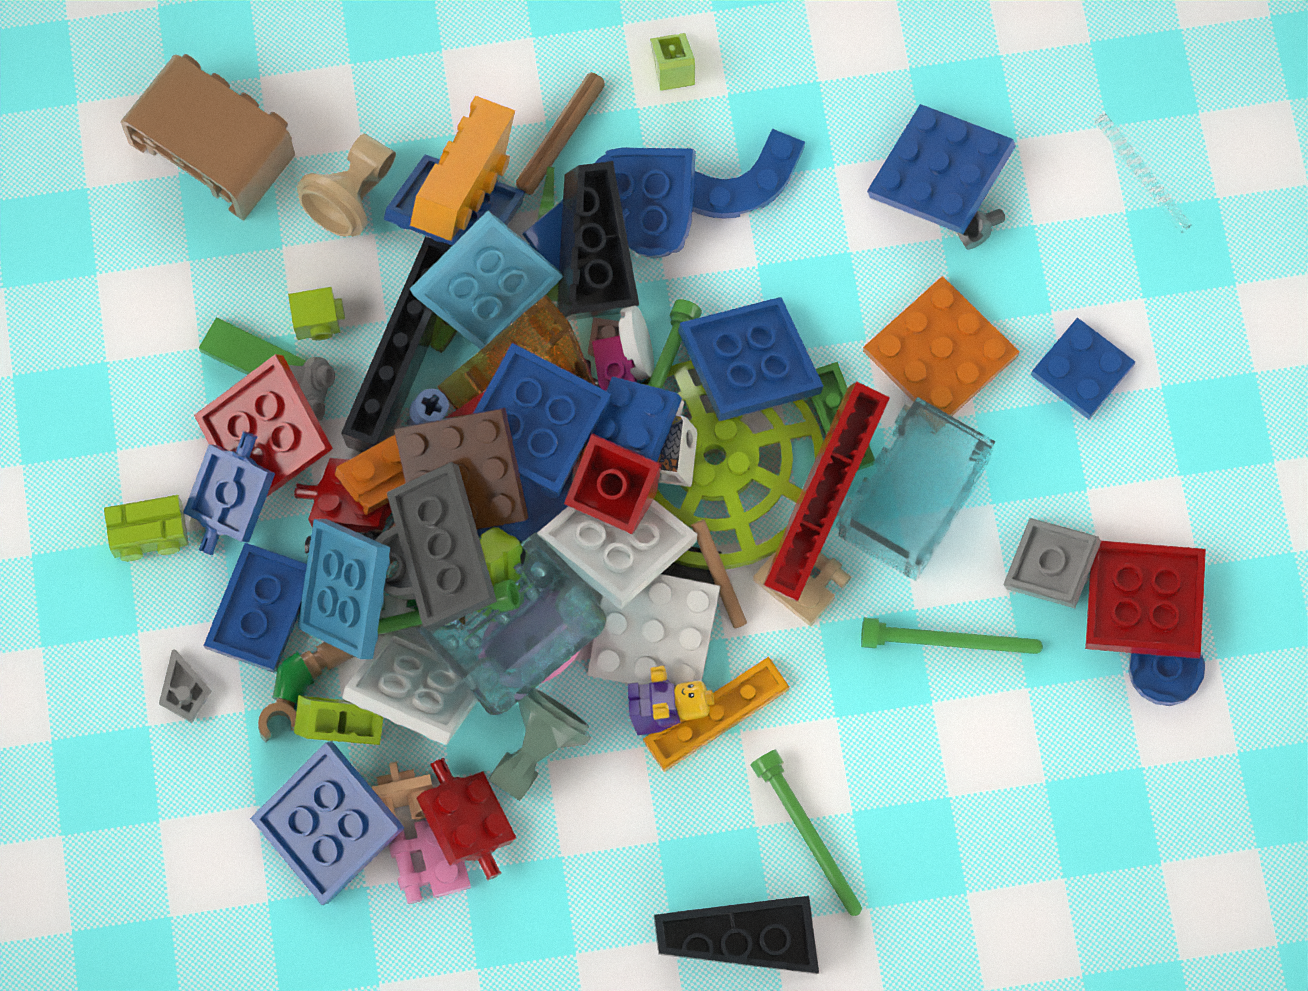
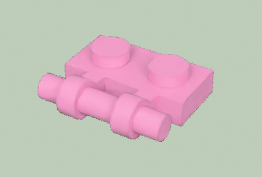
M427 819L414 823L417 838L406 840L403 829L391 841L392 844L388 846L391 857L396 858L400 877L397 879L400 891L405 892L408 904L422 901L419 887L431 885L434 899L471 888L465 862L462 861L449 866ZM422 851L426 871L415 873L410 854Z

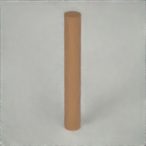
M705 519L691 524L692 530L697 533V542L715 585L721 586L719 595L734 629L747 624V620Z

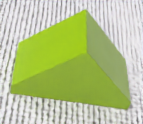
M686 33L650 38L660 91L695 85V58Z

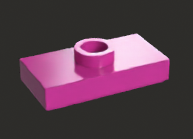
M620 335L592 341L598 384L601 389L607 391L612 376L637 383V379H635L630 371L631 368H635L634 361L627 360V357L624 356Z

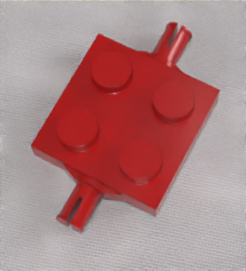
M329 457L324 475L319 484H296L297 488L294 489L296 499L314 500L308 518L312 528L314 519H328L358 533H368L370 529H380L383 531L386 520L392 513L390 503L383 505L368 515L364 513V508L360 502L354 500L335 475L337 466L350 459Z
M445 758L432 762L430 767H432L440 785L423 791L416 799L449 866L462 861H478L487 881L498 877L502 872L499 870L492 853L498 848L510 845L517 837L484 771L467 777H453Z

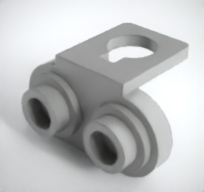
M310 357L303 366L289 365L317 420L321 421L325 415L324 401L328 388L335 381V370L325 358Z

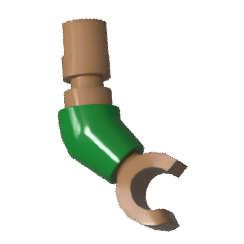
M323 642L316 646L317 651L311 653L310 650L301 655L296 652L284 660L276 673L272 696L276 703L265 707L259 716L258 730L263 741L267 742L271 737L267 724L272 717L277 715L287 717L291 723V730L294 731L296 719L294 707L297 706L298 695H305L308 687L314 684L313 679L322 675V669L327 667L328 670H331L354 656Z

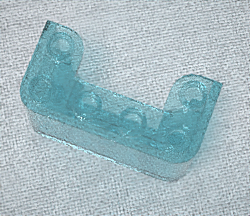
M919 397L915 399L911 407L905 404L895 420L894 424H896V427L892 433L896 437L890 449L885 446L881 449L873 466L877 467L876 472L871 479L864 477L855 492L854 499L849 496L846 498L837 514L839 519L835 527L839 528L838 537L915 582L925 570L980 480L991 459L996 442Z
M536 532L521 543L526 552L523 565L518 563L513 567L520 577L516 582L520 593V607L518 609L500 612L499 610H493L491 607L480 611L465 625H462L457 619L449 625H444L431 632L424 629L423 625L417 629L439 661L484 710L491 715H499L510 710L512 706L540 685L542 681L570 660L572 656L590 641L599 636L606 624L605 612L584 580Z

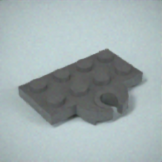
M450 462L387 492L396 526L383 532L375 541L390 547L389 565L394 561H398L399 567L393 577L385 579V593L403 600L416 599L423 628L430 632L497 602L459 466Z

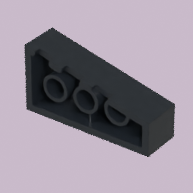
M613 161L578 165L564 174L559 271L563 278L558 283L556 322L620 314L623 308L639 306Z
M809 895L654 914L653 916L658 955L819 974Z

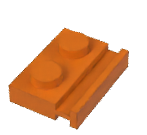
M395 435L336 468L335 475L354 500L360 502L366 515L389 503L387 492L406 483Z

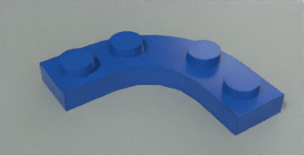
M772 129L758 160L749 171L741 176L719 179L695 171L692 212L707 217L727 219L740 217V214L751 212L760 207L763 209L782 193L791 179L805 148V141Z

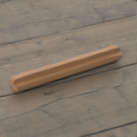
M593 72L586 75L516 180L517 188L525 191V194L531 195L535 192L546 175L547 167L553 165L604 88L605 83L601 76Z

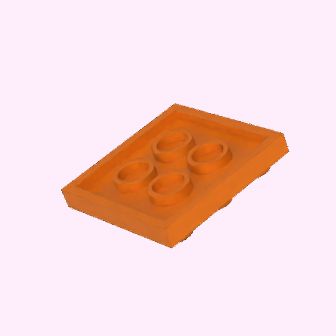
M943 276L863 346V352L939 428L1012 363L1020 353Z

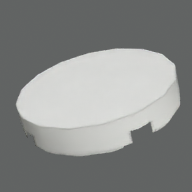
M637 306L623 308L620 311L619 333L624 356L627 357V360L634 361L636 367L631 368L630 371L635 379L649 378L654 371V355L645 319Z

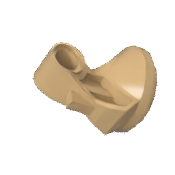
M366 133L361 134L353 143L348 153L349 170L327 175L310 173L301 178L297 185L301 206L318 225L335 235L343 237L360 235L368 224L362 203L363 197L387 175L395 160L396 152Z

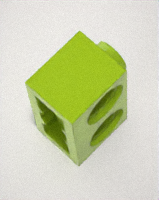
M298 695L294 734L306 739L380 745L383 725L382 716L359 708L357 705L344 699Z

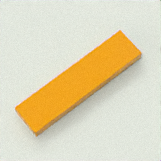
M768 656L713 692L714 705H710L708 716L692 720H682L680 718V723L661 732L649 734L643 738V743L663 772H665L789 691L790 686Z

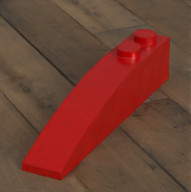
M857 381L848 387L791 514L763 586L796 602L799 600L888 404L889 396Z

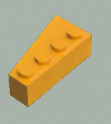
M475 95L470 103L469 118L462 117L457 125L458 132L453 142H447L439 163L434 164L416 195L410 226L449 241L454 238L459 229H466L472 211H479L485 193L491 194L496 184L497 176H503L508 168L510 156L506 155V150L516 110Z

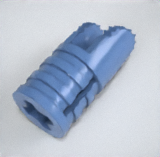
M437 389L422 391L410 405V417L407 420L408 426L443 419L449 409L448 399L445 394Z

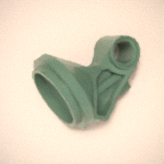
M532 688L530 692L522 690L517 696L526 731L522 747L513 754L506 752L488 779L518 801H521L539 774L535 771L537 762L559 748L583 746L591 739L589 733L586 732L589 725L560 702L536 688Z

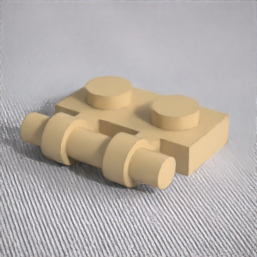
M821 552L814 565L821 572L815 579L809 576L797 602L763 586L775 553L771 555L753 576L755 583L810 627L835 599V595L825 588L832 580L841 588H844L851 579V576L841 569L842 564L835 558L830 560Z

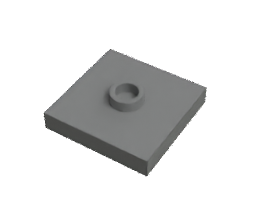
M1029 518L1003 585L1007 590L1075 609L1101 540L1099 536Z

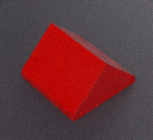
M592 434L564 504L623 531L634 534L657 494L662 464Z

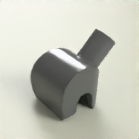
M1001 209L988 213L977 211L964 234L957 233L965 248L971 250L985 242L991 235V227L1005 222V214Z

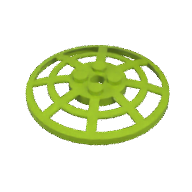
M692 361L677 363L671 366L667 377L674 376L680 389L678 394L686 402L692 419L689 421L697 429L691 487L680 485L687 492L680 509L665 499L658 489L654 500L690 528H692L691 524L705 519L710 532L734 529L741 551L719 554L725 569L754 564L777 551L786 527L769 540L756 545L749 524L768 513L781 496L797 503L802 489L789 482L793 464L791 440L811 436L816 459L823 443L819 425L803 399L793 401V403L800 410L805 419L804 422L784 425L782 419L772 407L760 410V412L772 424L773 429L755 434L741 421L743 415L719 421L715 413H706L700 399V396L707 395L703 385L695 386L688 370L695 369ZM651 377L646 379L641 384L648 385ZM780 442L782 461L779 475H776L759 466V448ZM717 449L724 453L725 459L720 464L712 465L704 459L705 453L709 450ZM753 481L771 489L770 493L759 504L744 512L739 494L744 492ZM701 500L724 501L730 517L710 519L697 517L694 514ZM687 550L674 561V563L686 567L709 570L702 553Z

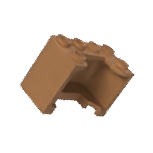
M176 54L173 55L120 121L127 141L131 146L141 153L148 149L149 153L153 156L158 153L209 187L214 197L217 199L221 197L226 202H231L232 205L228 208L229 212L243 221L295 156L292 137L286 129L288 123L275 112L267 114L258 108L259 104L254 98L244 92L240 95L230 89L229 83L216 73L210 76L201 70V65L188 54H183L182 57Z

